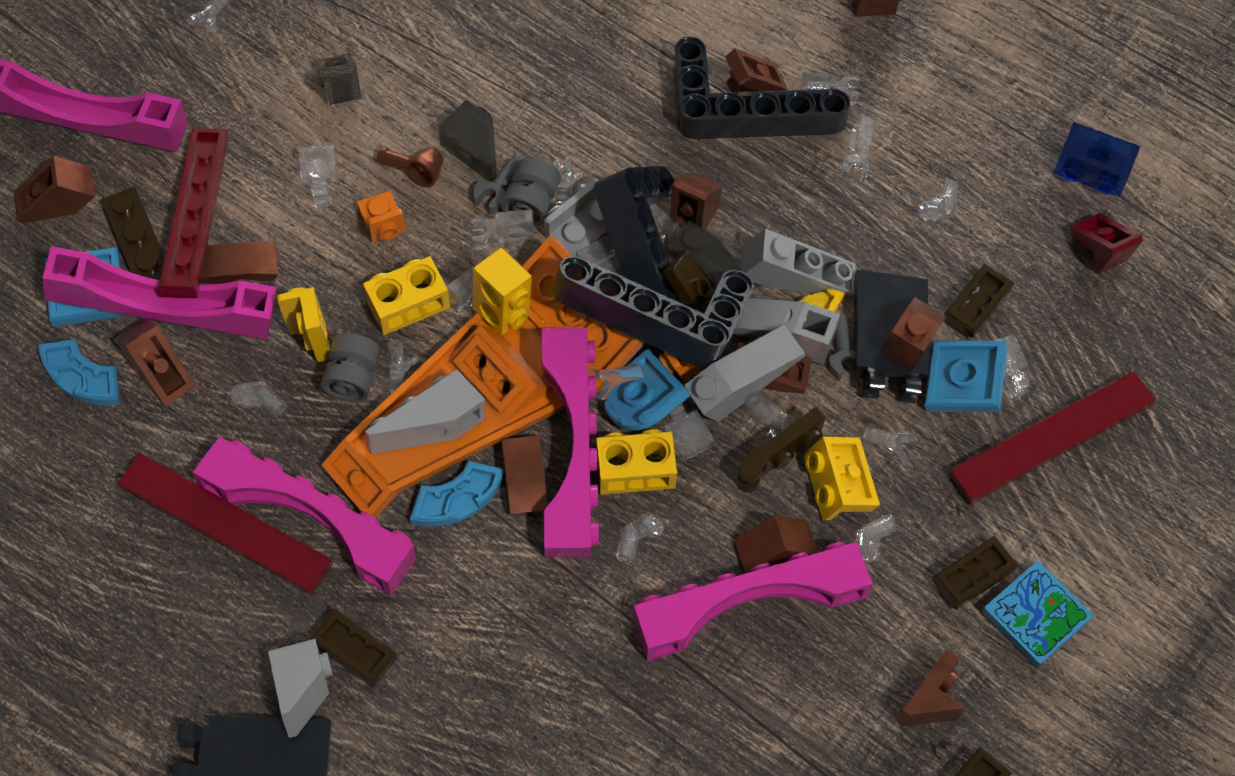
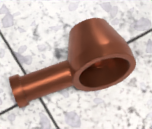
M382 147L377 154V163L402 169L412 182L421 187L429 188L436 183L440 176L443 157L439 151L431 147L425 148L411 157Z

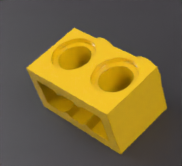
M501 247L473 268L472 308L501 336L510 329H518L529 317L532 276Z
M431 256L421 260H411L402 268L389 273L377 274L369 281L363 283L366 302L383 336L450 308L448 289ZM419 284L429 285L428 287L422 289L415 287ZM387 297L396 298L392 302H382Z
M652 429L636 435H625L615 432L596 438L600 495L676 488L677 467L672 432ZM651 454H657L663 460L651 462L646 457ZM619 457L626 462L616 466L610 464L608 460Z

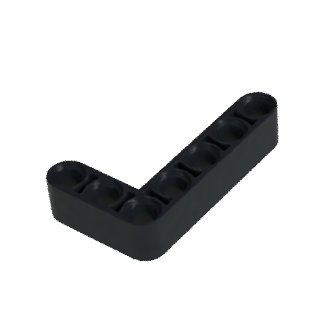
M688 36L680 39L675 46L673 72L678 128L680 133L688 139L831 135L843 131L846 126L851 101L849 96L839 89L710 93L705 44L696 37Z
M663 166L629 167L595 182V196L623 276L682 304L663 273L670 263L650 209L651 205L671 197L674 179L669 170Z
M570 256L565 258L560 264L553 284L552 294L558 302L695 366L706 369L712 363L722 358L753 291L754 284L750 276L743 271L729 270L725 272L703 314L586 259Z

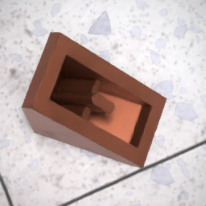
M777 515L770 517L734 539L744 574L749 573L753 567L763 563H771L772 566L784 563L789 557L798 553L806 552L808 555L818 553L808 521Z

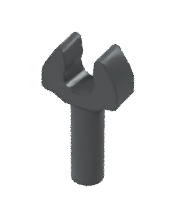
M514 155L494 181L479 180L474 187V205L478 206L486 196H494L495 198L489 204L490 215L503 211L501 203L506 194L505 189L512 181L516 168L522 158Z
M840 314L835 334L837 352L834 355H830L828 359L829 371L838 381L841 380L843 374L842 363L849 362L853 365L854 359L847 317L844 314ZM854 372L855 378H856V379H859V378L861 377L862 373H861V372H857V373Z

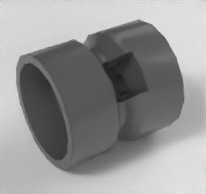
M524 158L520 160L513 175L512 184H509L502 200V210L509 217L523 224L539 225L543 223L551 205V199H553L562 179L561 174L554 166L541 159Z
M341 333L336 335L329 353V360L331 362L325 367L320 384L321 388L327 394L340 400L349 402L366 400L373 380L371 373L376 369L381 352L379 345L359 334Z

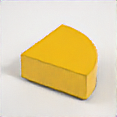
M826 289V292L808 294L799 302H807L836 312L845 293L839 290Z

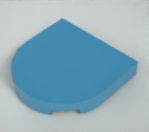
M647 349L610 381L608 385L610 390L604 402V409L618 427L625 430H641L658 423L690 397V394L651 351Z

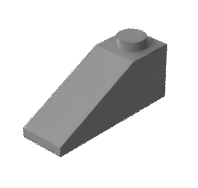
M783 325L712 363L686 383L684 387L703 415L719 422L804 358L806 353L789 329Z

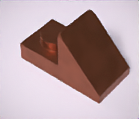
M736 48L725 56L731 68V77L727 80L731 92L788 90L775 63Z
M946 649L902 710L897 721L902 726L954 721L960 718L965 709L964 706L946 694L959 676L954 671L960 659L957 655Z

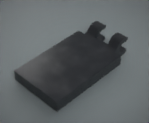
M857 270L854 276L853 372L864 374V397L878 399L879 390L885 389V377L900 378L899 402L914 404L915 395L921 394V381L925 382L929 376V344L911 372L879 352L915 297L928 305V279Z
M209 716L208 727L189 723L178 724L176 740L180 741V747H200L198 766L187 763H175L172 776H328L332 721L331 719L310 718L299 734L291 738L288 737L283 719L278 717Z

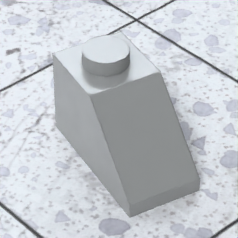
M315 639L268 651L280 711L289 738L299 734L329 694L326 677L333 676L327 652L319 653Z

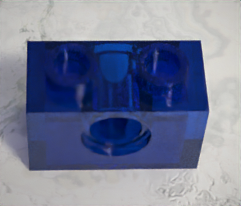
M1073 122L1053 173L1063 176L1068 181L1079 182L1095 188L1103 194H1111L1120 198L1141 146Z

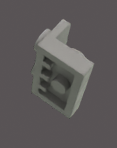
M594 178L587 185H580L573 192L569 200L561 206H554L547 213L544 220L545 238L547 239L549 235L556 237L573 256L583 258L609 236L594 192L595 182L599 181L597 178Z

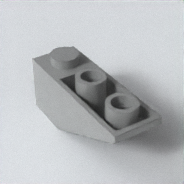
M764 229L742 246L740 271L748 274L756 284L770 289L808 293L826 292V289H834L844 292V296L847 297L854 295L856 264L768 229Z
M749 298L733 334L755 341L785 325L806 353V356L813 358V362L824 365L836 334L840 314L807 302Z
M455 370L448 376H441L431 384L430 388L418 396L406 399L399 409L387 417L376 419L369 429L365 431L367 449L370 454L456 440L486 419L485 398L458 370Z

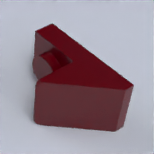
M1101 213L1070 226L1072 239L1093 250L1097 274H1101L1126 262L1143 242L1141 234Z

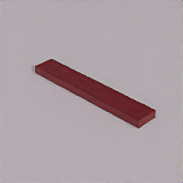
M192 128L158 287L160 297L198 298L229 139L227 129Z
M1135 371L956 466L950 470L949 476L969 505L1153 406L1156 399Z
M139 453L118 482L119 487L311 596L333 565L332 559L142 453Z

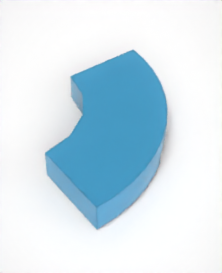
M75 339L38 345L40 358L48 375L66 394L90 404L121 405L116 366H100L88 361L80 353Z
M468 461L462 473L452 481L438 486L421 485L410 517L411 524L427 527L444 526L469 518L485 507L498 492L505 477V469Z

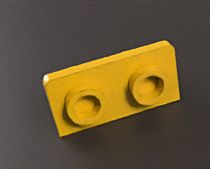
M314 287L307 289L294 288L287 293L277 295L278 304L290 335L303 334L306 350L314 351L317 363L330 361V345L326 323Z
M822 437L804 453L805 466L809 472L815 500L822 520H832L840 512H872L880 506L860 437Z

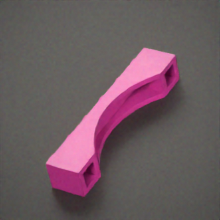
M0 59V112L177 152L188 126L181 100L148 92L129 97H105L87 94L45 80L14 62Z
M53 246L50 248L42 278L44 299L46 301L268 340L275 307L276 287L240 280L224 284L200 285L198 298L160 297L158 290L160 280L122 270L90 253Z
M542 328L543 377L552 386L564 405L573 437L572 459L566 478L557 495L544 510L545 558L591 557V545H599L598 522H591V508H598V485H590V471H597V448H589V435H596L597 433L596 412H589V399H596V377L588 376V363H595V340L587 341V328Z
M220 436L193 471L199 486L233 505L246 503L274 504L292 508L312 517L329 529L342 543L353 561L359 579L392 596L416 560L413 542L406 534L398 530H393L392 532L379 526V521L372 515L363 511L358 514L347 508V504L338 496L331 493L326 496L315 490V486L306 478L299 475L293 478L284 473L283 468L272 459L264 458L261 460L252 455L251 450L237 440L229 442Z
M837 542L825 547L823 552L808 555L806 552L798 553L789 557L784 563L774 566L771 563H763L753 567L749 573L735 576L733 573L724 574L714 579L713 583L698 587L697 584H689L679 588L672 595L665 597L660 595L647 596L641 599L637 605H634L633 621L646 661H651L684 651L693 637L710 620L727 609L747 601L768 597H793L814 601L834 608L868 598L873 583L857 542L847 545L844 542Z

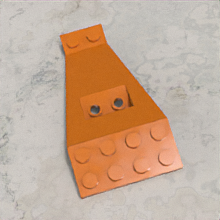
M549 235L522 266L532 276L529 317L521 327L515 330L510 329L501 336L476 313L363 420L323 462L321 466L361 511L377 518L400 491L565 409L555 390L543 377L542 328H587V341L595 340V363H588V376L596 377V393L603 390L645 344V342L561 304L554 298L552 288L560 264L565 258L573 256L556 237ZM485 356L486 365L481 368L479 361L481 357ZM455 370H458L485 398L486 419L456 440L370 454L367 449L365 431L369 429L376 419L387 417L399 409L406 399L418 396L430 388L431 384L441 376H448ZM508 381L510 383V390L505 394L503 385Z

